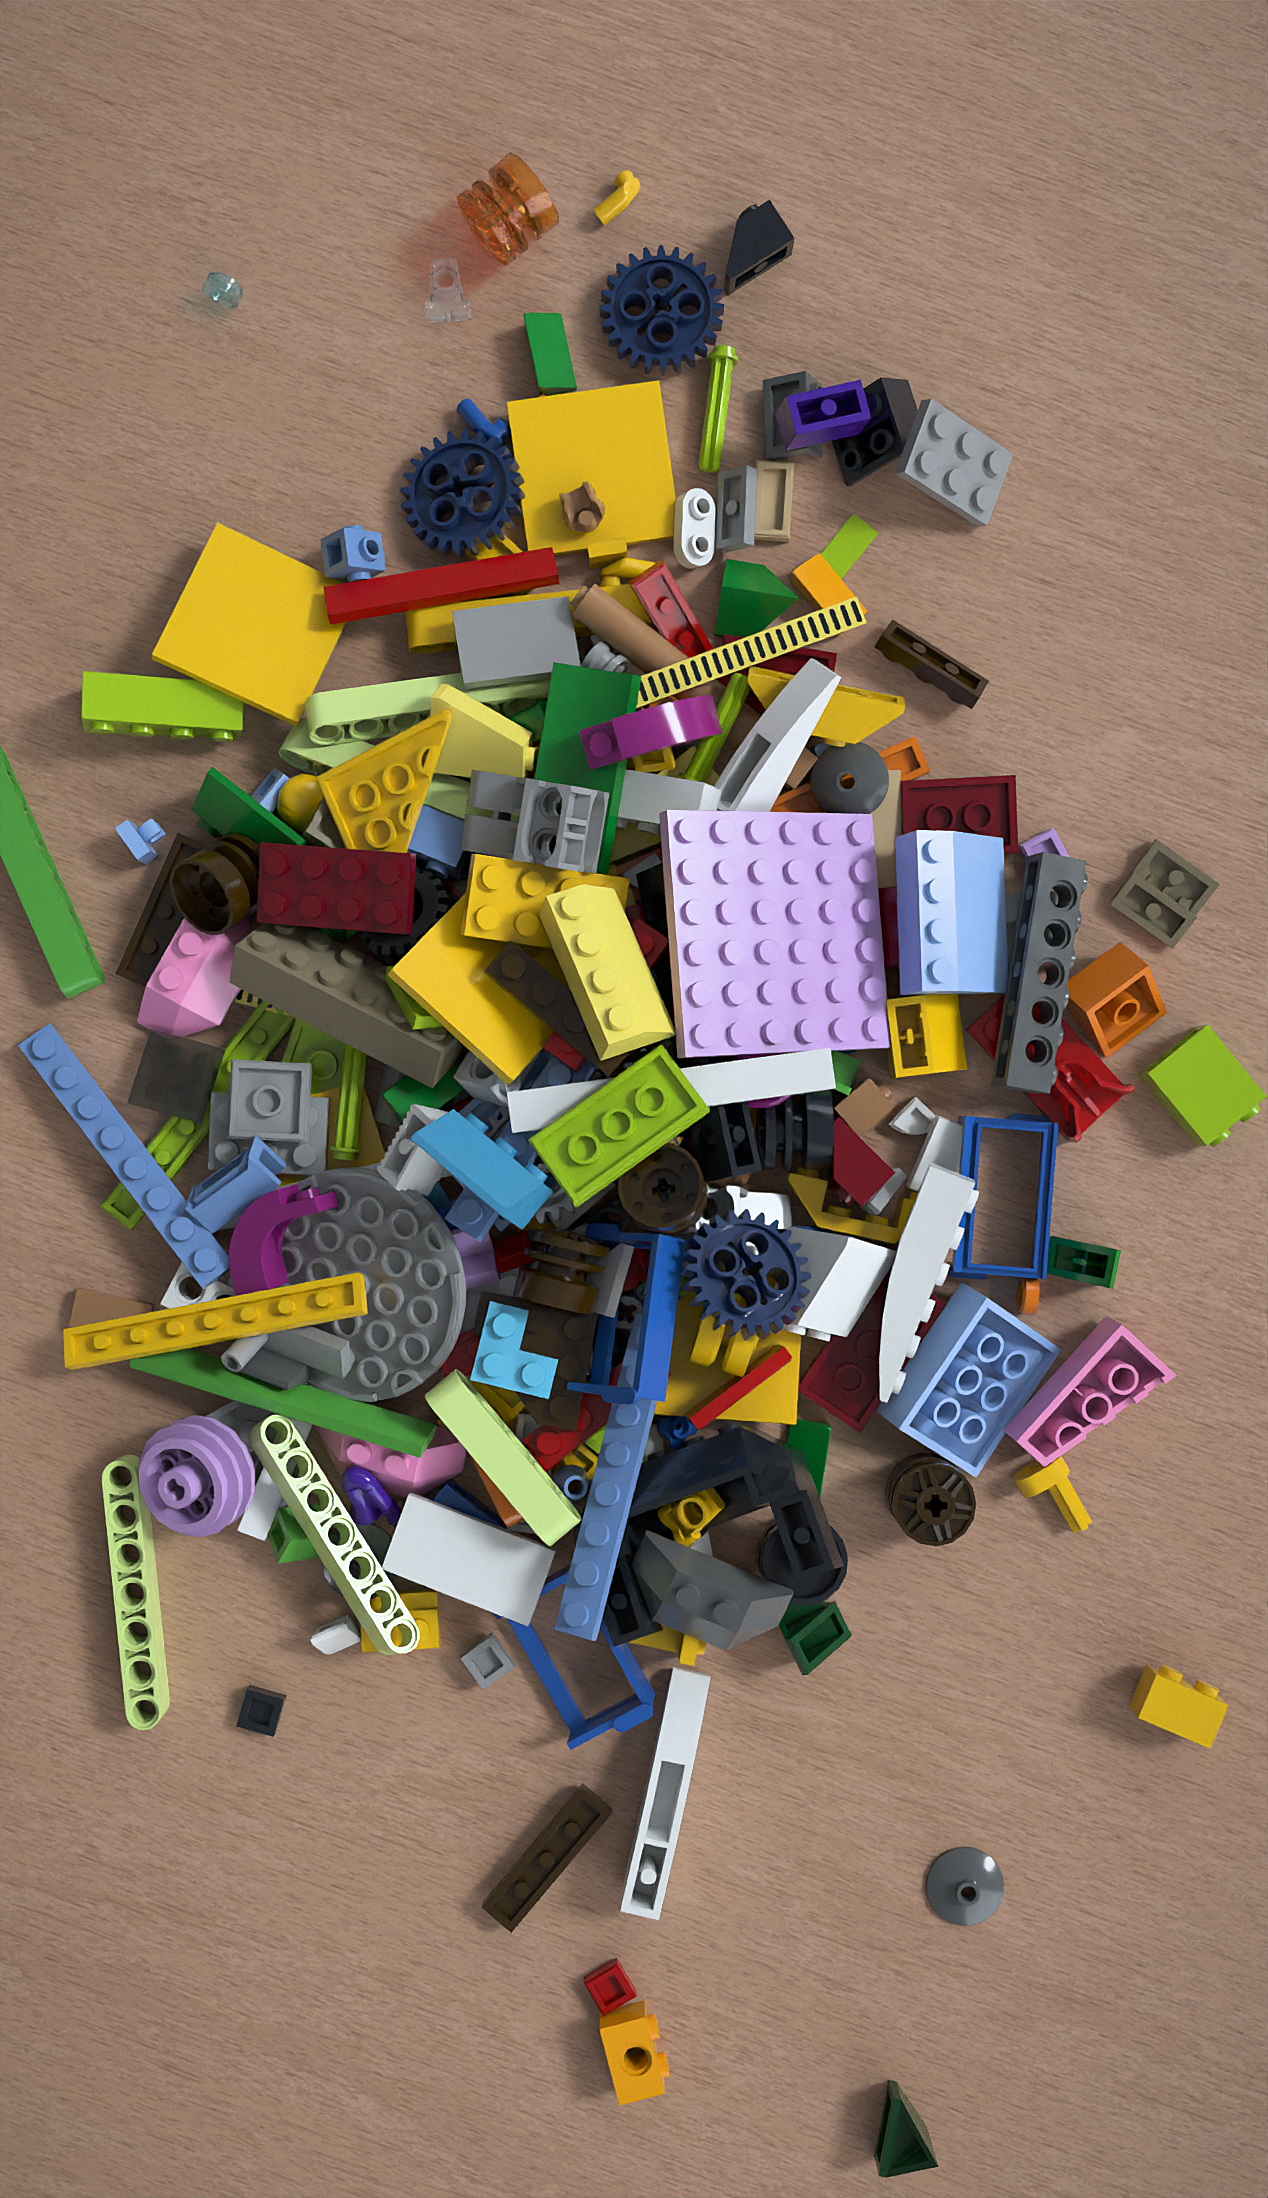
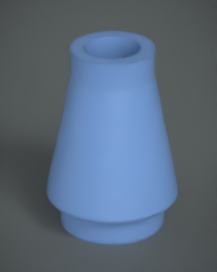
M565 1465L559 1468L553 1475L552 1480L572 1504L582 1501L587 1496L590 1489V1479L583 1468L577 1465ZM574 1479L579 1480V1490L569 1493L568 1484Z

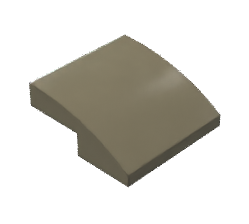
M1155 839L1111 900L1110 905L1173 949L1196 920V914L1220 884L1162 842Z

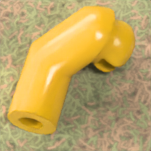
M624 170L615 177L614 184L618 189L594 208L596 215L604 225H607L623 212L640 192L639 179L634 178L633 173L629 170Z
M623 557L601 570L599 575L601 579L600 587L621 585V580L637 577L654 565L655 562Z

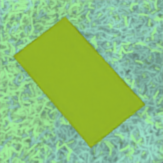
M853 513L822 551L821 555L842 580L878 535V532Z

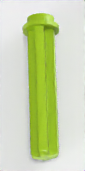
M725 345L714 346L713 351L708 354L711 371L698 464L700 470L707 473H717L720 470L733 366L738 364V357L735 355L736 350Z
M740 673L732 675L716 708L723 734L700 741L685 774L680 772L679 777L681 779L705 783L751 689L747 682L748 677Z
M344 1043L334 1146H330L329 1150H333V1158L356 1160L357 1153H361V1149H357L367 1054Z

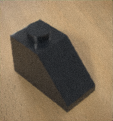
M770 199L760 206L757 204L749 206L740 214L737 220L725 273L724 291L727 295L732 294L792 255L795 238Z

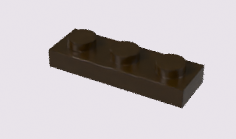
M893 619L874 646L888 660L900 663L914 672L921 681L933 684L947 693L952 701L964 704L970 709L974 707L989 682L986 678Z

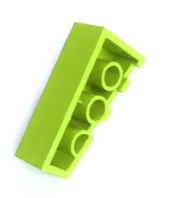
M83 671L81 715L83 733L131 734L141 737L170 735L171 738L183 740L194 739V736L210 737V740L215 742H233V737H241L243 729V702L197 680Z

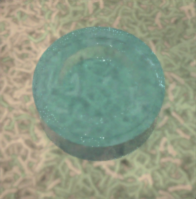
M210 272L202 287L208 297L228 308H237L244 295L240 284L221 272Z

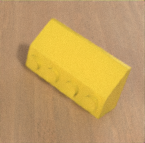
M582 884L547 895L539 916L600 1061L675 1036V1027L615 889Z

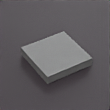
M231 1059L227 1138L254 1139L256 1135L261 1140L308 1142L312 1064Z

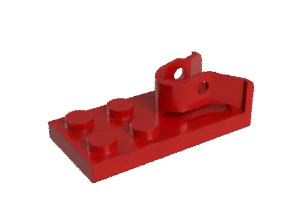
M1005 994L965 1029L994 1061ZM1034 1004L1031 1014L1033 1019L1038 1022L1040 1010ZM1062 1018L1063 1039L1057 1048L1055 1058L1057 1077L1050 1093H1023L1051 1123H1058V1131L1068 1142L1077 1143L1082 1138L1081 1134L1123 1095L1130 1094L1135 1089L1131 1084L1123 1085ZM1029 1042L1025 1053L1026 1057L1031 1061L1034 1056V1048Z

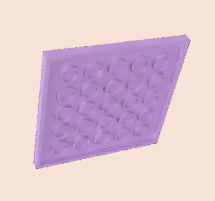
M666 810L659 813L678 1058L796 1053L830 1048L831 1051L890 1048L872 814Z

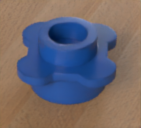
M660 1415L657 1421L658 1434L662 1439L668 1441V1446L673 1450L681 1449L683 1447L682 1442L689 1435H694L697 1432V1429L691 1425L686 1417ZM677 1423H679V1429H678V1430H676V1424H677Z

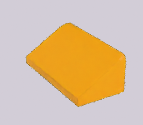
M820 553L791 572L790 580L816 611L856 597ZM859 601V604L865 616L868 613V611ZM844 632L836 634L837 637L842 635Z

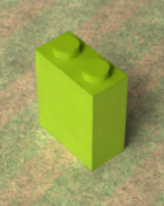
M1208 1024L1194 1028L1138 1074L1196 1146H1208L1210 1144L1214 1147L1223 1142L1231 1134L1228 1129L1238 1120L1243 1123L1256 1115L1261 1110L1258 1104L1267 1097Z

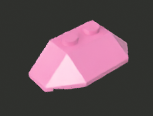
M246 917L238 925L220 935H209L201 932L184 918L146 985L137 1023L169 1041L221 1026L241 988L229 983L235 945L252 932L249 917Z
M315 1426L340 1477L348 1467H362L379 1480L380 1485L386 1492L407 1498L410 1493L422 1496L459 1474L464 1468L467 1450L450 1430L436 1426L434 1438L422 1456L418 1458Z

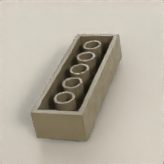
M263 923L235 945L229 983L431 1088L469 1050L445 1027L413 1030L385 980L387 966L363 954L361 951L329 937L324 932L309 926Z

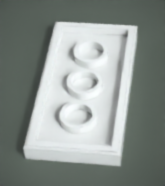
M410 1493L405 1502L382 1569L529 1626L557 1549Z

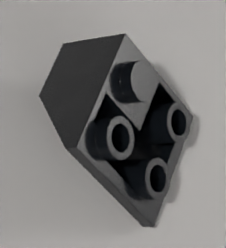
M880 377L863 388L871 419L858 435L832 440L846 486L854 485L901 457L918 411L908 380Z

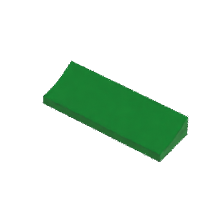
M553 662L534 780L609 793L596 871L597 874L608 875L627 759L590 770L579 730L636 712L641 677L633 674ZM562 798L560 799L558 805V815L561 814ZM553 836L552 852L555 849L556 836Z

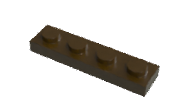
M177 833L116 971L117 975L146 987L184 919L171 895L169 879L172 868L182 859L196 851L202 850L207 845Z
M512 940L484 970L485 975L606 1078H609L633 1051L631 1050L600 1061L572 992Z
M582 1783L486 1897L482 1908L512 1933L612 1814V1807Z

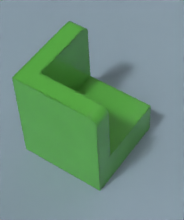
M831 1051L836 1089L830 1091L842 1096H849L852 1089L850 1085L861 1061L844 1053Z
M311 1504L308 1507L312 1511L317 1512L320 1504ZM279 1508L267 1534L277 1563L319 1558V1555L290 1508ZM329 1527L328 1538L330 1539L332 1538L333 1534Z

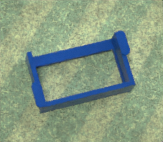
M1013 1113L1008 1119L958 1116V1123L963 1124L959 1174L974 1179L975 1185L973 1190L976 1191L982 1127L1042 1132L1031 1268L971 1263L975 1218L974 1206L971 1214L963 1213L958 1225L965 1229L957 1250H953L952 1262L947 1261V1264L950 1265L947 1274L955 1278L980 1280L985 1279L988 1274L1046 1279L1058 1123H1050V1120L1044 1115Z
M591 1223L586 1228V1236H590L596 1242L608 1244L609 1252L620 1243L633 1246L634 1249H651L633 1388L608 1386L619 1308L618 1303L614 1318L599 1314L590 1384L568 1382L567 1390L602 1395V1399L608 1403L633 1405L637 1399L665 1402L685 1240L656 1233H621L620 1227L616 1224Z
M571 1564L546 1578L540 1596L566 1583ZM493 1613V1615H494L497 1619L503 1617V1616H500V1615H498V1614ZM604 1616L602 1617L600 1630L632 1685L635 1694L586 1720L532 1623L530 1622L529 1626L507 1618L570 1730L567 1741L570 1750L613 1727L618 1732H625L651 1718L653 1715L652 1706L655 1692L628 1644L625 1643L613 1647Z

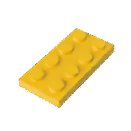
M471 854L460 935L504 942L512 940L518 944L553 949L539 916L547 895L582 884L613 888L625 912L630 879Z

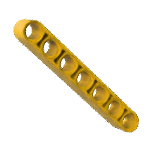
M629 584L600 587L649 627L655 629ZM580 589L457 602L405 611L409 651L423 654L458 650L452 611L565 596L569 597V603H571ZM570 605L571 614H572V613L574 612L575 608H574L572 605ZM572 616L575 637L595 635Z

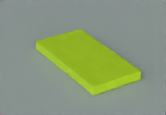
M661 1044L528 1139V1141L577 1208L710 1112V1109Z

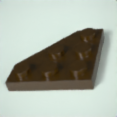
M481 1291L473 1330L479 1339H481L490 1301L528 1310L529 1313L519 1350L558 1360L549 1399L515 1391L536 1424L576 1431L583 1393L567 1390L568 1382L585 1384L598 1313L594 1312L593 1315L578 1313L522 1298Z

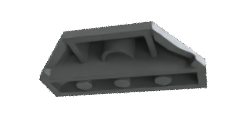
M646 1530L631 1565L652 1621L725 1651L777 1627L794 1591Z

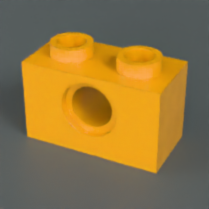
M645 2000L618 2007L605 2016L600 2012L599 2030L619 2106L665 2094L664 2078L670 2076L669 2064L665 2051L658 2052L655 2039L660 2038L659 2026L655 2013L648 2015ZM632 2047H640L645 2052L639 2056H632L627 2050Z

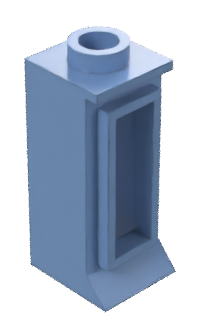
M255 1135L251 1150L246 1149L198 1184V1186L196 1184L192 1186L184 1209L189 1212L192 1218L197 1219L213 1234L244 1212L256 1199L279 1187L281 1181L275 1175L285 1169L286 1163Z

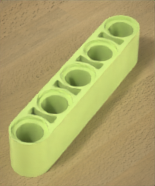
M458 1369L453 1370L425 1394L430 1407L544 1543L552 1546L582 1521L574 1505L462 1372Z

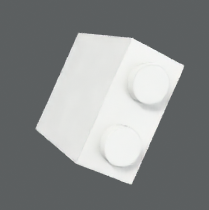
M789 1226L788 1230H791L792 1233L787 1241L790 1245L801 1243L802 1246L795 1254L797 1257L808 1258V1262L800 1268V1271L811 1274V1278L801 1284L808 1288L810 1293L803 1299H800L805 1307L798 1313H794L796 1319L788 1326L783 1324L784 1329L782 1330L805 1335L806 1328H808L807 1336L830 1341L831 1334L847 1337L894 1263L897 1251L847 1236ZM777 1282L775 1284V1290H778Z

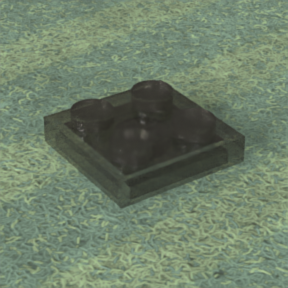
M151 1029L127 1103L202 1124L225 1050L217 1046Z

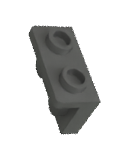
M807 371L763 380L766 457L770 460L802 454H809L814 459L823 457L822 445L826 442L785 451L775 414L786 396L823 388L821 383Z

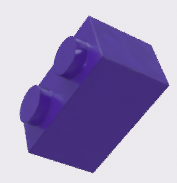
M861 380L786 396L775 413L785 451L858 435L871 419Z

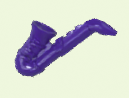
M358 1466L348 1467L341 1475V1487L351 1503L349 1516L352 1521L358 1525H369L377 1521L382 1514L387 1518L388 1524L393 1525L396 1530L402 1510L397 1505L398 1502L386 1493L379 1480L369 1471Z

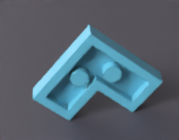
M490 1301L470 1380L549 1399L558 1360L519 1350L529 1313L528 1310Z

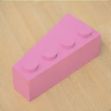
M1106 1316L1003 1431L1031 1457L1045 1467L1086 1439V1434L1101 1424L1105 1426L1116 1418L1118 1412L1133 1402L1137 1404L1149 1395L1148 1392L1162 1382L1166 1384L1177 1375L1122 1324Z

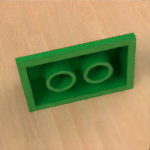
M213 766L207 772L191 810L201 817L196 824L211 836L216 838L219 833L222 835L237 833L250 838L259 846L260 842L311 846L305 839Z

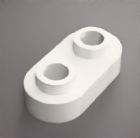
M699 488L691 489L678 497L675 503L673 547L675 557L682 566L688 569H695L707 564L712 559L715 538V504L712 497L705 490ZM696 541H697V542L699 543V545H700V549H699V550H698L697 547H696Z

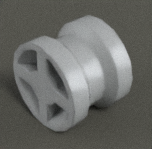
M602 641L589 651L581 667L626 673L629 660L622 655L616 656L613 654L611 647Z

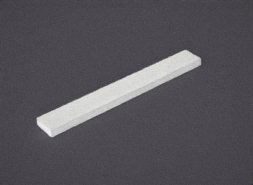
M830 1048L680 1068L708 1107L836 1089ZM613 1078L507 1092L512 1133L544 1129Z

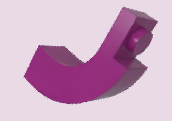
M712 695L697 696L654 706L579 730L590 770L650 752L687 745L723 734Z
M298 1184L266 1193L256 1199L244 1211L233 1231L229 1249V1268L235 1296L269 1290L289 1283L282 1255L284 1233L288 1226L298 1217L339 1206L335 1191L319 1194L318 1187L299 1191Z

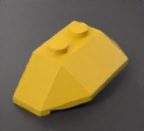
M750 666L747 682L765 710H767L795 675ZM838 684L811 735L823 737L822 741L832 746L844 747L846 742L856 744L901 716L905 709L904 697Z

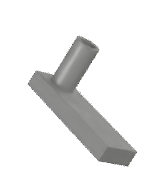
M309 1325L236 1339L221 1356L224 1366L233 1372H239L261 1347L342 1379L351 1370L349 1341Z

